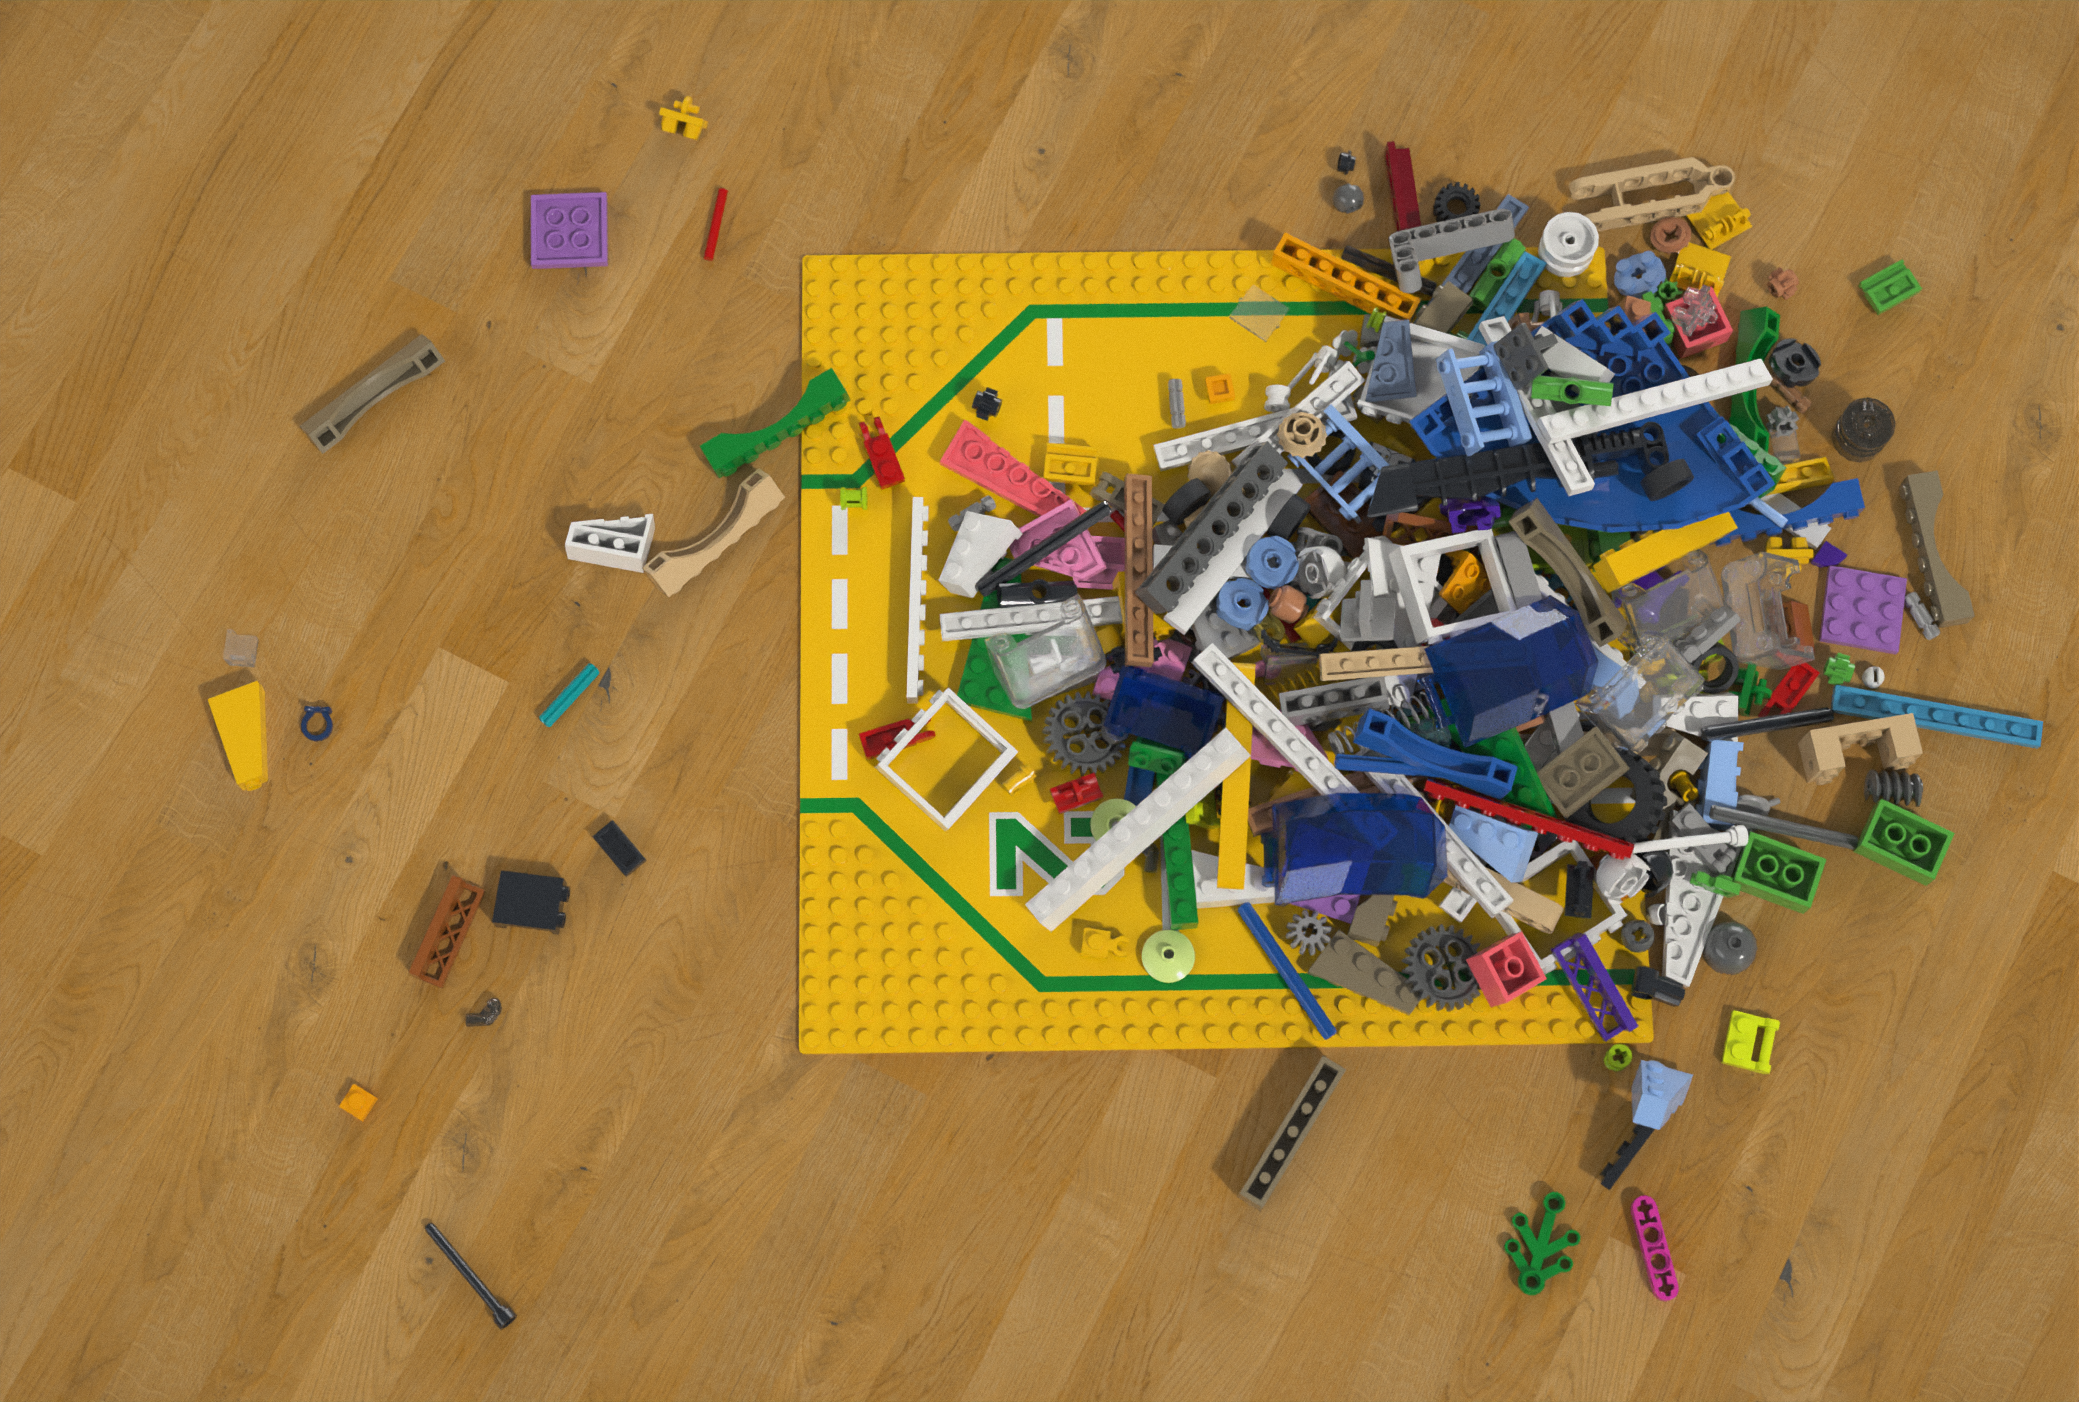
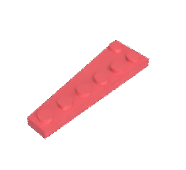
M967 420L963 421L940 460V465L1038 517L1072 500L1060 490L1055 489L1043 477L1040 478L1032 472L1023 462L1021 463L1011 456L1010 452L1006 449L999 447L991 441L990 437ZM1074 502L1080 515L1086 512L1084 508Z

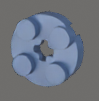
M1645 251L1644 253L1635 254L1627 259L1620 260L1616 264L1617 270L1614 275V282L1621 295L1641 299L1643 294L1650 291L1654 294L1658 290L1657 286L1661 281L1663 283L1666 278V270L1661 260L1652 251ZM1644 273L1642 274V278H1636L1637 275Z
M1271 536L1262 538L1254 543L1248 551L1247 564L1245 566L1246 572L1262 587L1273 590L1277 587L1280 588L1292 581L1298 572L1299 561L1296 559V551L1293 545L1282 537ZM1275 557V563L1278 565V568H1271L1268 565L1267 558Z
M1237 578L1236 581L1226 582L1218 592L1216 597V613L1219 618L1225 620L1228 624L1249 631L1262 622L1268 612L1269 602L1268 598L1266 600L1262 594L1264 590L1261 586L1252 580ZM1243 599L1247 608L1239 606L1237 602Z

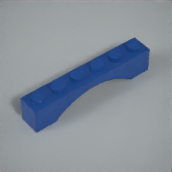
M1855 478L1832 483L1825 493L1813 503L1800 510L1782 514V516L1788 519L1783 528L1779 527L1765 515H1756L1739 509L1730 511L1729 513L1738 528L1708 545L1716 544V547H1722L1731 544V540L1741 538L1742 542L1756 539L1758 534L1767 533V536L1781 534L1782 529L1791 527L1793 531L1808 528L1810 523L1818 522V525H1826L1834 522V518L1843 517L1844 520L1857 518L1859 513L1865 508L1859 480Z
M1370 708L1359 719L1353 743L1498 800H1501L1511 791L1517 771V766L1495 757L1467 754L1437 745L1411 732L1395 718Z

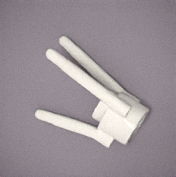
M1546 290L1539 294V301L1534 302L1532 323L1537 322L1540 311H1542L1543 315L1551 316L1552 318L1562 310L1559 292Z
M1322 346L1320 351L1313 354L1311 360L1287 387L1292 389L1314 364L1316 370L1309 381L1311 385L1314 384L1321 372L1327 373L1330 371V377L1334 373L1333 367L1336 365L1339 353L1329 346Z

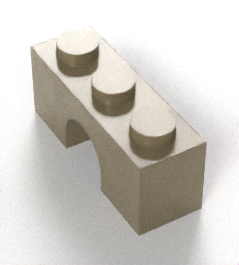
M1675 731L1665 739L1662 749L1656 758L1650 761L1651 766L1660 774V780L1665 784L1666 791H1664V796L1667 797V806H1663V812L1666 814L1678 798L1668 789L1667 782L1669 776L1676 770H1686L1694 775L1708 754ZM1634 786L1630 797L1636 801V789Z

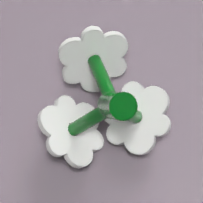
M1343 330L1333 340V347H1335L1339 355L1349 356L1352 352L1356 355L1351 364L1355 368L1358 366L1360 373L1364 374L1367 372L1369 374L1377 347H1370L1369 349L1362 347L1358 350L1356 348L1358 345L1356 340L1357 332L1355 330ZM1338 360L1333 367V371L1336 372L1347 361Z

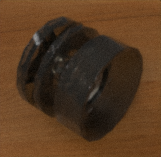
M1866 397L1853 401L1847 406L1833 426L1831 437L1835 449L1849 461L1860 463L1872 460L1879 455L1894 434L1896 422L1892 411L1878 399Z

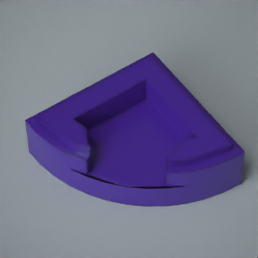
M1825 541L1811 564L1817 567L1838 565L1847 557V554Z

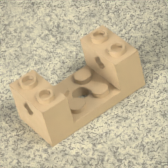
M1913 713L1810 730L1798 743L1807 783L1816 782L1817 785L1831 783L1832 779L1837 777L1838 773L1845 767L1842 750L1851 747V744L1860 743L1862 747L1873 745L1876 743V740L1884 770L1893 769V771L1901 772L1909 769V766L1916 763L1915 760L1923 754Z

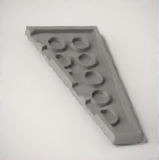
M1171 520L1161 523L1152 529V539L1154 544L1173 546L1183 534ZM1216 594L1189 629L1193 630L1197 641L1195 645L1198 652H1203L1213 643L1231 660L1258 646L1261 642L1256 636L1254 628L1249 631L1236 628L1218 617L1216 613Z

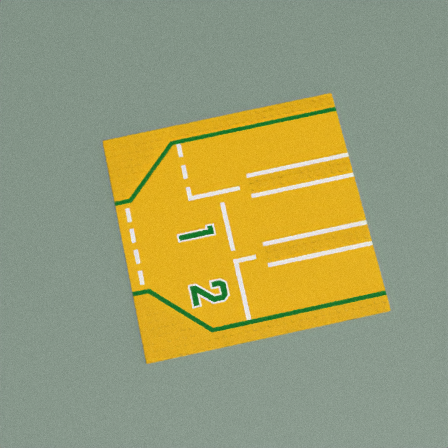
M1525 247L1527 253L1540 259L1538 247ZM1597 247L1588 268L1576 276L1560 277L1545 268L1513 317L1519 313H1529L1531 321L1534 313V302L1539 301V294L1546 290L1559 292L1562 310L1571 303L1581 299L1584 300L1595 318L1608 310L1604 249ZM1344 249L1322 250L1399 288L1397 282L1343 260L1341 256ZM1358 249L1394 264L1391 249ZM1275 250L806 255L803 257L802 396L811 379L832 367L847 391L850 401L847 402L843 409L828 413L821 422L810 424L803 428L799 922V1051L802 1054L1650 1043L1653 1041L1651 1000L1640 999L1630 994L1635 968L1639 966L1649 967L1648 950L1640 953L1631 952L1623 945L1621 940V930L1627 922L1635 919L1646 922L1645 893L1641 890L1631 898L1628 895L1620 898L1623 901L1620 905L1627 914L1621 921L1623 926L1611 934L1608 930L1600 934L1602 939L1592 945L1639 1026L1631 1032L1623 1030L1606 1042L1602 1040L1558 962L1555 963L1558 967L1545 975L1546 980L1507 1003L1490 1007L1482 990L1477 989L1481 995L1477 998H1472L1473 1002L1469 1005L1464 1004V1007L1460 1010H1457L1454 1005V1009L1450 1012H1447L1445 1006L1440 1011H1437L1436 1003L1428 1008L1426 1007L1427 999L1424 998L1417 1004L1410 1015L1384 1006L1368 997L1355 994L1353 991L1341 986L1338 987L1328 983V981L1317 976H1311L1307 972L1322 952L1315 947V954L1311 956L1308 948H1306L1303 955L1299 954L1301 946L1298 945L1292 949L1290 945L1295 939H1286V934L1292 932L1287 928L1288 922L1295 923L1292 918L1294 914L1302 918L1303 910H1307L1309 917H1312L1314 911L1275 899L1274 903L1251 905L1335 1027L1337 1032L1334 1036L1327 1040L1322 1037L1238 913V908L1241 905L1198 908V926L1196 929L1174 930L1185 935L1192 943L1195 952L1194 965L1190 973L1182 980L1173 983L1160 982L1152 978L1145 970L1142 963V950L1150 936L1162 930H1170L1162 835L1051 932L1040 924L1025 904L1096 842L1091 832V817L1101 803L1110 799H1124L1129 771V747L1133 742H1136L1143 723L1144 714L1139 713L1126 741H1122L1126 748L1124 751H1119L1122 754L1119 760L1114 759L1115 764L1112 768L1106 765L1104 773L1097 768L1095 776L1104 796L1103 799L1059 814L1050 793V788L1083 776L1080 774V769H1076L1073 774H1070L1071 766L1069 765L1061 769L1063 762L1061 759L1053 762L1056 755L1055 752H1046L1051 744L1043 743L1045 737L1049 736L1042 733L1044 727L1049 726L1044 721L1046 717H1052L1049 711L1051 708L1057 709L1055 704L1058 700L1065 704L1064 698L1066 695H1069L1074 700L1076 692H1079L1081 698H1084L1088 691L1090 692L1091 699H1094L1095 696L1092 693L1096 682L1033 703L1030 696L1032 722L969 706L1011 744L1018 753L947 831L939 827L875 768L879 764L876 758L866 760L859 733L909 718L911 720L921 709L926 712L932 705L929 700L938 690L944 692L949 688L956 695L958 694L972 639L942 641L940 614L980 610L984 596L980 591L973 598L953 594L939 581L958 534V531L955 532L950 527L948 519L955 514L959 516L960 511L976 502L980 503V500L987 495L993 498L996 508L989 513L985 511V515L1011 520L1018 529L1039 518L1031 512L940 465L941 458L964 420H967L990 437V440L999 447H1003L1010 452L1011 456L1027 465L1040 478L1044 476L1047 443L1098 447L1094 486L1097 487L1099 484V477L1102 472H1107L1124 481L1126 473L1152 476V498L1165 504L1178 489L1190 481L1187 477L1190 464L1160 472L1153 449L1155 444L1272 414L1273 412L1264 409L1265 401L1268 398L1265 394L1266 387L1270 385L1288 386L1311 360L1313 354L1320 351L1322 346H1329L1335 349L1332 344L1333 340L1343 330H1355L1357 332L1356 340L1358 345L1356 348L1360 350L1362 348L1359 346L1365 314L1371 315L1370 313L1271 265ZM1466 251L1418 261L1420 275L1436 282L1437 287L1440 284L1442 285ZM1491 271L1496 277L1502 276L1498 271ZM1477 282L1474 284V286L1471 288V290H1470L1469 293L1467 294L1468 296H1469V294L1471 293V291L1473 290V288L1475 287V285L1477 284ZM1418 291L1409 293L1421 299L1417 313L1432 298V296ZM1472 305L1451 333L1456 335L1461 330L1470 335L1485 310L1478 309ZM1540 311L1537 322H1545L1551 316H1545ZM1416 315L1414 316V318H1413V320H1412V322H1411L1412 324H1413V323L1415 322V320L1417 319ZM1353 352L1349 356L1341 354L1337 361L1342 360L1343 362L1350 361L1353 363L1356 354ZM1314 364L1291 389V395L1288 397L1290 409L1294 408L1329 377L1330 371L1327 373L1321 372L1314 384L1311 385L1309 381L1316 370ZM1367 372L1364 374L1360 373L1361 376L1365 379V381L1361 384L1363 386H1365L1368 377ZM1230 373L1235 400L1209 404L1205 377ZM1170 379L1182 380L1183 389L1181 392H1183L1186 420L1184 428L1172 427L1171 416L1173 415L1170 412V392L1168 390V381ZM987 387L997 390V398L1003 400L997 417L991 416L988 421L976 417L977 410L972 409V404L978 390L984 392ZM1357 387L1353 392L1350 393L1351 398H1352V401H1354V399H1355V398L1353 397V394H1354L1355 391L1358 389V387ZM1355 407L1357 419L1349 421V423L1368 443L1372 441L1382 446L1391 434L1394 436L1398 435L1400 441L1416 452L1412 459L1416 461L1436 459L1409 423L1401 421V424H1395L1387 421L1386 416H1384L1379 424H1377ZM878 416L881 419L885 433H888L905 477V482L883 490L880 489L863 442L864 438L858 424L865 422L870 438L877 437L879 433L875 428L874 418ZM1327 436L1325 439L1326 444L1322 446L1320 452L1316 453L1320 459L1324 460L1343 441L1335 436ZM1357 447L1355 448V455L1350 466L1343 471L1344 474L1361 459L1359 456L1363 453ZM1244 450L1222 455L1225 456L1230 464L1232 472L1236 469L1232 460ZM1283 451L1280 455L1288 462L1283 470L1303 484L1296 495L1304 500L1321 484L1302 464L1297 467L1287 457L1290 452ZM1361 473L1352 481L1357 488ZM1323 474L1321 477L1327 481L1333 475ZM1049 482L1055 489L1063 492L1086 511L1101 502L1090 495L1094 486ZM841 487H845L846 490L867 487V510H863L862 507L841 510ZM1108 487L1106 492L1112 494L1115 488ZM913 497H923L924 506H929L928 521H923V530L928 531V546H923L922 555H927V571H922V580H926V596L921 595V605H926L925 620H920V630H925V645H920L919 655H924V671L919 670V680H923V696H918V704H907ZM1109 505V507L1111 508V511H1112V512H1114L1115 510H1117V509H1115V508H1113L1112 506ZM1162 512L1153 528L1170 519ZM1309 513L1299 526L1328 534ZM1111 514L1088 528L1091 536L1125 538V533L1110 518ZM1185 523L1178 525V528L1184 533L1187 529ZM1297 530L1288 540L1294 548L1298 538ZM1267 531L1262 538L1270 537L1267 535ZM1443 532L1436 539L1447 537L1448 535L1446 532ZM1327 546L1337 552V549L1335 547ZM1008 547L1005 558L1014 560L1015 558ZM1470 548L1462 549L1470 553ZM1342 549V560L1352 562L1353 560ZM1478 550L1477 560L1484 566L1480 550ZM1591 564L1588 567V569L1591 571V573L1596 578L1601 587L1604 589L1611 600H1614L1616 597L1615 592L1612 591L1610 593H1607L1597 573L1592 571ZM1031 566L1021 573V583H1030L1037 579H1042L1046 582L1073 581L1071 576L1037 566ZM1543 570L1541 576H1547L1550 579L1551 574H1545ZM1077 587V600L1118 596V592H1113V589ZM1267 588L1269 593L1272 594L1274 590ZM1563 588L1555 590V593H1560L1566 600L1569 598L1567 590ZM1032 590L1036 598H1042L1039 591ZM1243 599L1237 602L1243 608L1246 606ZM1625 599L1623 606L1618 610L1628 623L1627 601ZM1572 600V601L1570 602V604L1568 605V606H1570L1571 608H1572V605H1573V603H1574V600ZM1627 624L1622 635L1607 644L1618 649L1623 655L1622 659L1630 665ZM1075 628L1025 633L1029 689L1031 686H1034V682L1040 679L1047 678L1049 681L1058 678L1060 674L1055 666L1033 674L1032 667L1029 664L1028 658L1050 652L1051 638L1055 639L1063 666L1087 659ZM1330 633L1320 644L1329 643L1335 636ZM1564 633L1554 636L1558 651L1569 642L1564 637ZM1283 636L1280 645L1290 646L1286 638ZM1303 639L1291 645L1310 648ZM1338 640L1337 647H1334L1332 653L1350 652L1351 650ZM1263 643L1230 660L1236 663L1253 664L1260 660H1277L1280 663L1281 670L1277 676L1272 678L1257 677L1255 679V687L1260 689L1267 699V684L1273 688L1278 696L1276 690L1277 681H1280L1287 691L1285 679L1289 677L1297 688L1296 673H1299L1306 682L1305 670H1310L1316 679L1314 667L1315 665L1320 667L1319 658L1316 656L1278 652L1276 654L1275 651L1272 653L1271 649H1268L1267 645ZM1375 644L1372 648H1368V647H1367L1366 649H1367V650H1376V645H1377V644ZM1106 658L1097 663L1100 665L1101 671V669L1108 667L1115 662L1113 661L1109 663L1108 658ZM1189 660L1184 670L1182 679L1184 676L1191 678L1189 675V670L1191 669L1199 673L1194 668L1193 664L1189 662ZM1520 666L1504 667V668H1505L1509 673H1511L1514 669L1519 668ZM1317 668V673L1321 686L1327 685L1326 681H1321L1320 671ZM1307 672L1310 687H1317ZM1298 676L1300 689H1306ZM1182 679L1180 681L1179 686L1184 685ZM1341 679V682L1349 681L1348 679ZM1288 680L1290 691H1295L1292 684ZM1330 680L1331 684L1338 683L1337 680ZM1447 681L1429 687L1435 692L1439 700L1445 698L1444 689ZM1202 682L1197 684L1192 690V700L1197 699L1198 695L1204 693ZM1278 684L1280 693H1284L1283 689ZM1269 688L1271 702L1280 710L1281 707ZM1531 689L1529 693L1542 705L1539 694ZM1581 689L1579 696L1573 697L1576 711L1580 714L1579 720L1615 719ZM1177 690L1169 714L1185 718L1188 712H1180V706L1185 703L1177 701L1178 696L1183 694ZM1209 691L1208 698H1212L1216 702L1218 696H1213ZM1414 698L1412 699V705H1416L1419 708L1420 704ZM1227 699L1222 701L1224 713L1227 708ZM946 702L931 717V721L924 725L917 733L920 734L932 730L935 731L936 737L902 749L888 765L943 817L1001 754L999 750ZM1109 702L1108 707L1111 708L1113 703ZM1121 707V711L1127 714L1126 709ZM1208 708L1199 709L1207 715H1214ZM1393 709L1394 717H1396L1398 709ZM1633 709L1625 718H1634ZM1089 716L1090 720L1093 723H1101V720L1098 716ZM1339 718L1332 719L1315 730H1312L1309 724L1307 725L1321 745L1324 742L1321 738L1331 727L1336 729L1341 722ZM1064 720V723L1067 727H1076L1075 722L1073 720ZM1199 723L1196 727L1194 742L1191 748L1202 749L1223 730L1221 725H1218V730L1214 733L1210 725H1208L1206 732L1202 731L1203 724ZM1538 725L1519 731L1518 733L1533 734ZM1063 735L1064 739H1069L1072 737ZM1432 737L1426 738V740L1437 745L1443 743L1444 740H1434ZM1095 740V744L1098 748H1106V744L1104 741ZM1077 744L1069 745L1073 752H1081V748ZM1251 759L1249 801L1251 805L1248 806V809L1257 806L1260 802L1266 803L1271 798L1269 795L1270 791L1278 783L1283 785L1289 779L1286 775L1293 767L1281 765L1278 768L1260 764L1259 760ZM1028 765L1036 775L1033 779L1034 782L1032 784L1029 782L1011 796L1002 783L1018 772L1020 766ZM1089 770L1086 771L1084 776L1090 774ZM1343 770L1341 774L1346 776L1358 771ZM1155 772V775H1154V781H1153L1152 792H1153L1155 789H1157V786H1156V772ZM1620 776L1593 797L1591 807L1595 817L1609 824L1619 822L1627 817L1636 802L1630 797L1634 784L1628 778ZM1216 786L1214 788L1217 818L1221 820V816L1218 814V809L1221 806L1217 804V799L1221 796L1216 794V789L1219 787ZM1417 790V791H1419V792L1425 793V798H1424V799H1425L1427 802L1430 801V800L1428 799V798H1429V792H1428V791H1420V790ZM1383 794L1367 798L1380 814L1385 816L1389 800ZM1551 800L1550 803L1557 818L1565 821L1563 814ZM1335 809L1306 820L1317 829L1323 830L1337 810ZM1114 822L1112 824V827H1114L1118 822ZM1189 824L1191 851L1219 857L1220 827L1205 829ZM1248 825L1246 863L1274 870L1277 893L1293 843L1284 834L1275 844L1269 841L1263 834L1253 837ZM1354 836L1350 838V840L1371 846ZM1557 838L1550 847L1548 846L1543 854L1564 841ZM1577 841L1595 869L1598 870L1600 860L1609 854V851L1602 849L1592 851L1584 848L1583 843ZM1375 850L1357 907L1369 900L1380 889L1390 871L1393 856L1383 851L1378 853ZM1569 853L1520 885L1558 903L1565 910L1567 864L1577 865V862ZM1409 865L1408 867L1403 866L1401 875L1405 876L1401 892L1395 891L1393 900L1398 902L1393 917L1389 915L1387 917L1385 925L1390 926L1386 940H1380L1377 947L1357 940L1354 941L1408 979L1410 975L1402 973V970L1409 966L1402 962L1403 958L1410 956L1405 952V949L1409 946L1413 947L1410 941L1413 938H1418V933L1421 931L1426 932V929L1431 926L1436 931V927L1443 924L1446 931L1449 926L1453 925L1454 933L1464 929V938L1472 935L1470 943L1472 945L1480 943V946L1476 949L1477 953L1508 935L1496 917L1491 918L1478 902L1474 904L1462 922L1456 921L1438 907L1453 886ZM1594 887L1591 919L1564 916L1563 910L1551 934L1540 931L1512 917L1541 960L1552 954L1551 949L1576 933L1587 932L1612 916V913ZM1318 913L1317 920H1320L1322 917L1327 918V921L1322 926L1331 927V931L1326 934L1331 939L1338 930L1345 935L1348 934L1350 923ZM1084 928L1111 931L1110 939H1115L1119 936L1129 938L1128 944L1119 943L1117 945L1119 951L1127 952L1126 957H1116L1113 952H1108L1107 959L1081 956ZM1307 928L1306 931L1302 932H1305V937L1310 938L1313 929ZM1638 930L1632 934L1637 942L1643 938ZM1448 946L1449 954L1456 957L1454 948ZM1171 950L1164 952L1165 958H1173L1174 953ZM1424 954L1426 963L1432 965V958ZM1573 957L1567 962L1574 963L1575 957ZM1578 968L1576 980L1580 985L1587 986L1590 975L1586 969ZM1458 971L1459 979L1465 982L1466 977L1464 973ZM1434 979L1435 987L1442 990L1441 982ZM1591 991L1589 1003L1593 1008L1600 1009L1603 998L1599 992ZM1604 1015L1602 1025L1606 1032L1618 1026L1613 1015Z

